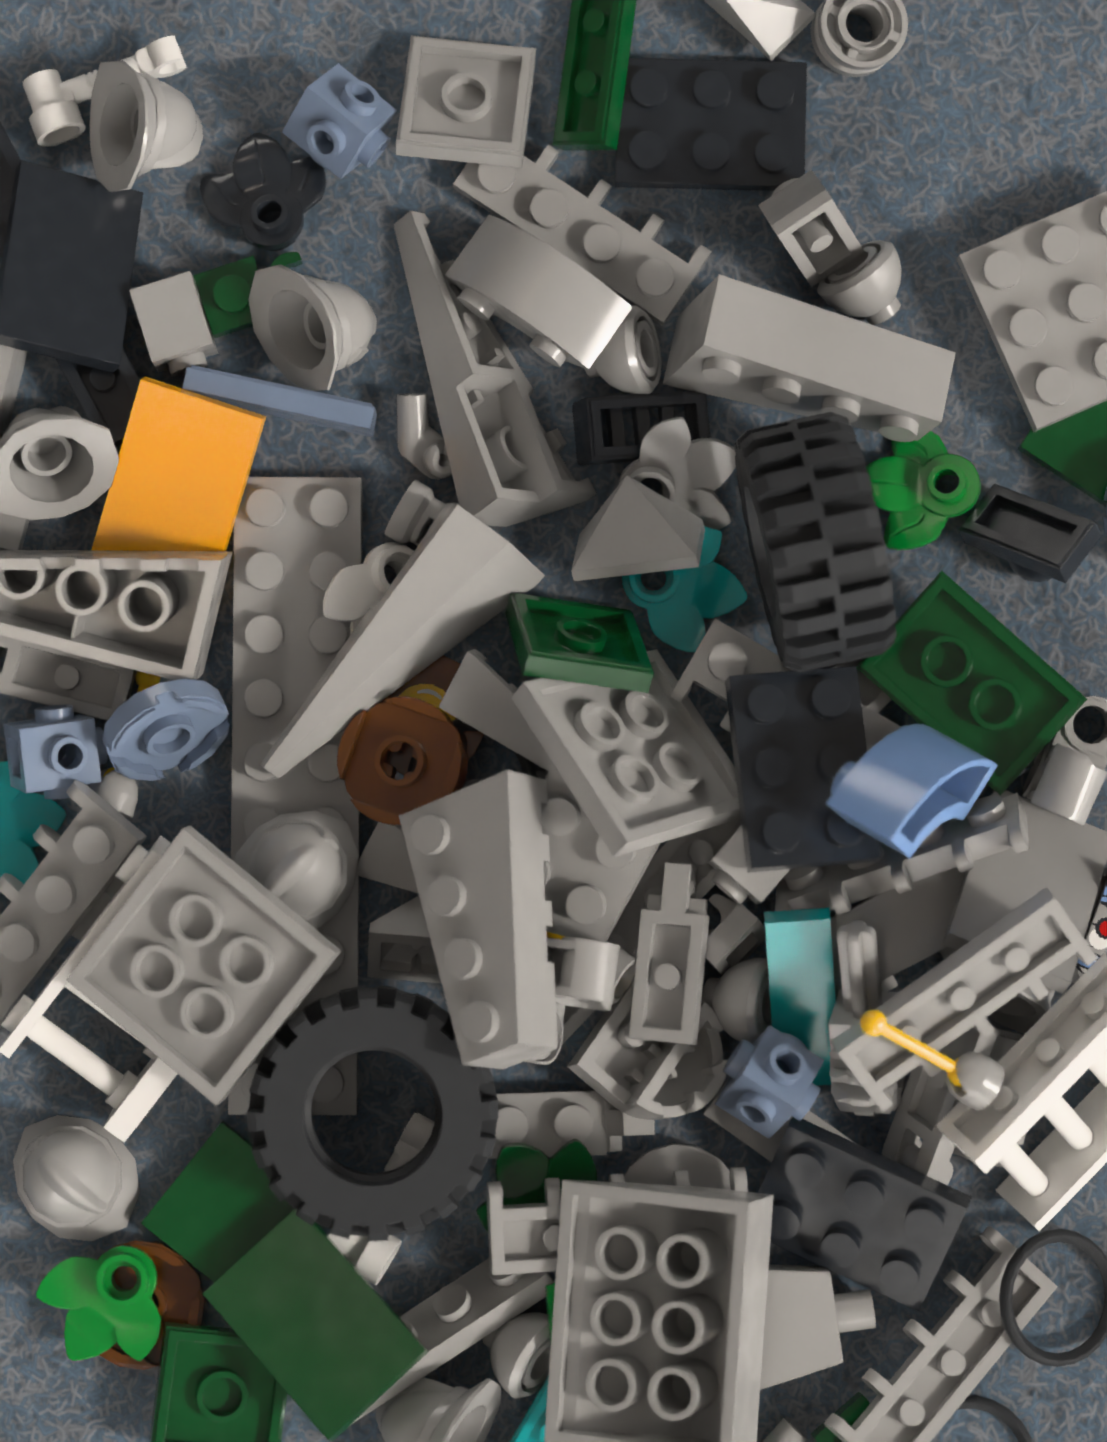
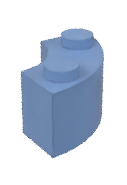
M903 725L876 743L857 763L849 761L840 768L831 786L832 795L826 804L847 823L906 857L911 858L923 840L940 824L952 818L965 819L998 765L927 725Z

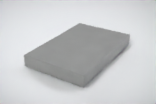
M993 790L991 796L996 795L1003 798L1014 793L1005 790L1004 793L1000 796L995 790ZM1019 796L1027 814L1029 849L1016 853L1013 848L973 861L974 868L965 872L942 945L956 951L1045 887L1050 890L1081 935L1085 937L1107 861V831L1087 823L1082 826L1032 804L1031 800ZM1076 953L1040 978L1045 987L1061 994L1066 992L1072 982L1078 961Z

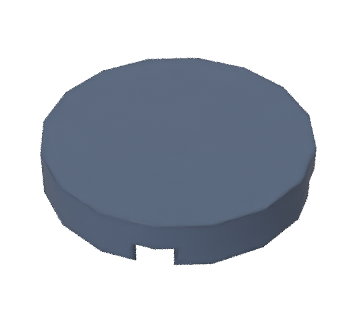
M178 679L161 682L136 693L115 710L105 724L102 742L115 771L129 779L160 780L165 778L163 770L178 766L182 773L197 767L212 756L228 735L230 724L227 720V714L229 713L219 690L205 681Z

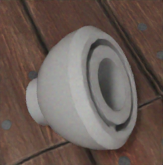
M882 240L862 244L861 246L865 252L820 281L817 289L821 298L833 309L848 316L864 317L868 324L878 325L888 320L901 307V303L896 297L901 284L902 268L899 255L893 243Z
M634 305L590 368L584 369L589 377L600 376L611 387L622 392L649 394L653 392L661 376L662 359L660 343L655 326L649 315L640 307Z
M767 958L743 960L731 966L720 978L710 977L705 983L702 1002L705 1001L714 1010L723 1030L739 1042L745 1039L753 1044L769 1025L772 1026Z
M526 1312L514 1317L483 1338V1344L490 1348V1363L495 1378L501 1387L516 1399L538 1392L549 1374L551 1348L548 1314Z

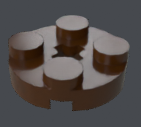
M396 696L383 700L385 701L384 703L375 705L369 711L363 710L352 719L340 741L337 754V768L340 779L344 780L346 791L351 796L349 799L357 810L377 822L402 827L399 816L462 789L467 775L468 756L466 752V736L454 724L448 714L423 700L413 697ZM406 744H410L413 747L412 757L417 760V766L414 772H407L403 779L397 780L395 779L396 768L388 764V758L391 752L402 753Z

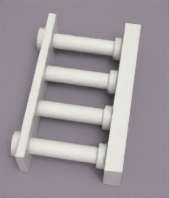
M161 835L149 851L139 844L136 846L115 874L124 884L37 998L33 1001L23 994L1 1024L2 1027L10 1032L0 1047V1052L7 1058H10L27 1036L108 1095L105 1102L112 1106L113 1109L103 1128L124 1143L178 1073L146 1047L143 1053L150 1057L151 1060L140 1074L135 1076L128 1070L123 1075L45 1018L43 1013L63 987H66L130 1034L66 979L171 843Z
M1107 950L998 1061L1004 1069V1078L995 1099L982 1110H974L959 1102L936 1125L943 1135L985 1174L997 1162L1004 1167L1010 1175L996 1189V1192L1038 1231L1107 1162ZM1089 1068L1100 1083L1072 1109L1062 1095ZM1044 1115L1055 1129L1028 1156L1016 1142Z

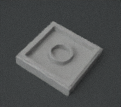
M411 36L396 137V155L522 168L536 62V48Z

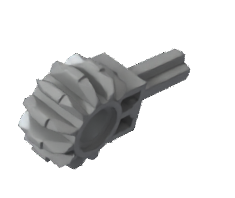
M854 920L851 925L841 926L837 931L842 990H839L828 1024L830 1041L861 1020L862 1015L866 1011L875 1010L898 993L881 992L876 931L873 927L866 926L865 921ZM830 1042L829 1075L831 1076L832 1084L831 1093L839 1110L853 1112L856 1116L875 1117V1114H890L892 1111H895L901 1103V1093L905 1089V1075L886 1088L894 1105L882 1112Z

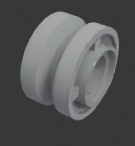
M824 0L816 10L815 18L811 24L812 45L819 59L832 71L848 77L866 76L880 69L900 51L908 32L907 12L901 0ZM847 15H859L869 22L872 29L870 42H860L849 34L846 27Z

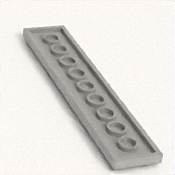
M248 477L234 523L231 860L234 862L236 853L257 827L281 814L313 810L349 824L358 852V860L360 858V811L356 809L349 799L351 796L346 791L345 782L340 779L337 768L338 748L346 728L279 779L262 768L260 764L351 635V621H336L324 616L323 599L332 578L341 569L362 564V477ZM357 871L353 890L339 913L316 929L338 947L341 952L289 1019H292L305 1006L321 997L325 998L340 992V990L359 986L360 876H358ZM269 1044L228 1095V1115H247L251 1094L249 1091L254 1073ZM358 1052L339 1060L323 1075L313 1096L312 1115L358 1114Z

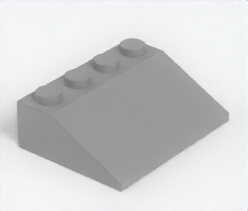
M562 1180L544 1442L757 1441L773 1195L710 1187Z

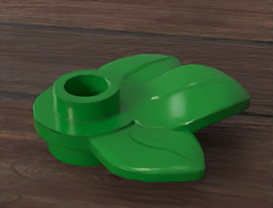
M932 431L918 441L899 442L892 440L894 456L882 457L866 466L876 507L890 512L883 537L887 549L898 551L910 550L935 541L942 533L948 518L966 513L975 505L979 498L981 481L974 465L962 456L949 454L940 437ZM954 475L958 477L959 485L953 492L944 494L937 490V483L943 476Z
M129 1245L117 1246L106 1251L99 1259L72 1256L55 1266L41 1281L36 1292V1297L42 1302L56 1308L69 1310L65 1320L64 1338L67 1357L72 1361L96 1357L109 1350L116 1342L131 1358L141 1361L152 1350L160 1335L161 1316L151 1297L157 1285V1270L150 1256L137 1247ZM128 1266L135 1271L137 1281L133 1288L123 1289L116 1284L114 1273L118 1267Z

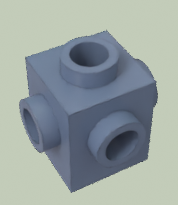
M338 63L306 88L282 133L310 154L318 165L330 170L338 178L342 179L360 163L369 168L382 155L391 140L384 132L397 110L382 99L372 86L357 79Z
M61 704L34 709L35 719L3 723L11 787L24 793L44 791L45 799L70 798L66 791L74 780L81 781L84 784L102 782L100 765L106 764L108 755L102 742L103 730L100 726L95 727L94 718L74 713L73 705Z
M769 1025L753 1044L742 1039L724 1066L723 1072L730 1077L715 1105L770 1139L791 1116L801 1121L810 1110L821 1089L812 1082L824 1060L809 1051L805 1044L797 1037L781 1033Z

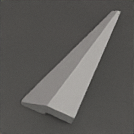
M409 211L393 225L459 506L487 526L508 527L590 499L596 495L593 484L589 478L575 481L558 452L567 442L558 428L546 433L541 426L529 397L534 392V389L490 318L487 321L472 313L457 299L460 295L454 283L444 276L455 261L451 260L441 264L434 253L425 229L430 223L425 213Z
M447 504L374 609L369 608L260 766L279 779L347 728L352 719L363 710L369 711L507 608L510 594L527 593L545 575L509 541L458 504Z

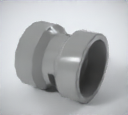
M414 480L397 505L384 534L400 544L411 542L418 546L429 531L427 528L431 521L434 520L430 528L447 504L458 503L450 502L445 504L434 498L430 487Z

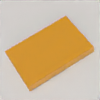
M146 376L143 377L138 386L119 452V463L112 486L108 490L91 550L226 552L266 416Z

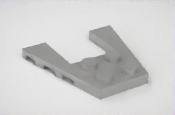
M476 649L469 650L447 689L439 708L549 771L545 778L547 780L548 803L541 804L542 834L549 835L550 862H544L545 900L552 901L553 927H547V932L564 937L607 942L660 843L616 857L612 856L513 702L511 696L518 688L513 683L508 684L485 662L487 658ZM378 822L358 860L356 869L358 876L418 893L402 827Z

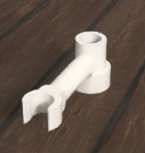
M175 36L157 39L146 47L137 50L134 56L123 59L138 73H147L155 79L175 75L187 68ZM47 69L36 72L23 81V87L33 111L29 121L38 145L44 147L56 146L72 140L84 132L85 124L78 104L91 99L98 70L62 82L57 70Z
M420 1113L413 1114L395 1146L394 1152L384 1168V1172L405 1165L423 1149L432 1133L434 1121ZM332 1234L328 1235L363 1277L375 1286L386 1273L402 1243L400 1239L393 1235H390L388 1240L369 1241V1237L350 1235L349 1239Z

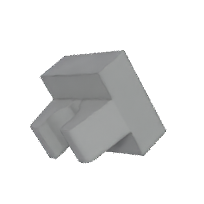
M714 894L708 901L721 914V923L715 929L708 930L705 960L722 976L731 966L746 960L766 939L764 925L743 904L739 905L720 894Z

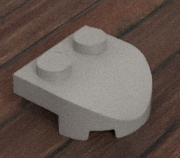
M633 982L623 997L617 1003L612 1004L611 1011H605L567 1067L615 1108L635 1118L662 1120L693 1113L703 1108L718 1093L726 1077L723 1069L728 1060H723L722 1043L719 1035L723 1027L716 1013L705 1001L701 1002L697 1045L629 1039Z

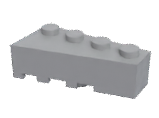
M719 274L679 314L663 385L807 417L833 412L846 417L852 427L879 432L890 440L911 442L914 440L918 441L942 423L956 352Z

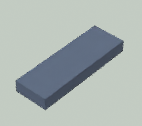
M195 365L187 367L182 389L252 412L369 437L374 435L377 413L372 403Z

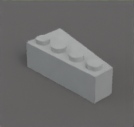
M0 550V635L171 680H197L204 673L232 552Z
M510 770L503 771L399 816L462 1064L502 1070L558 1048L554 963L548 961L547 927H553L552 901L545 900L544 862H550L549 835L542 834L541 804L548 803L547 780Z

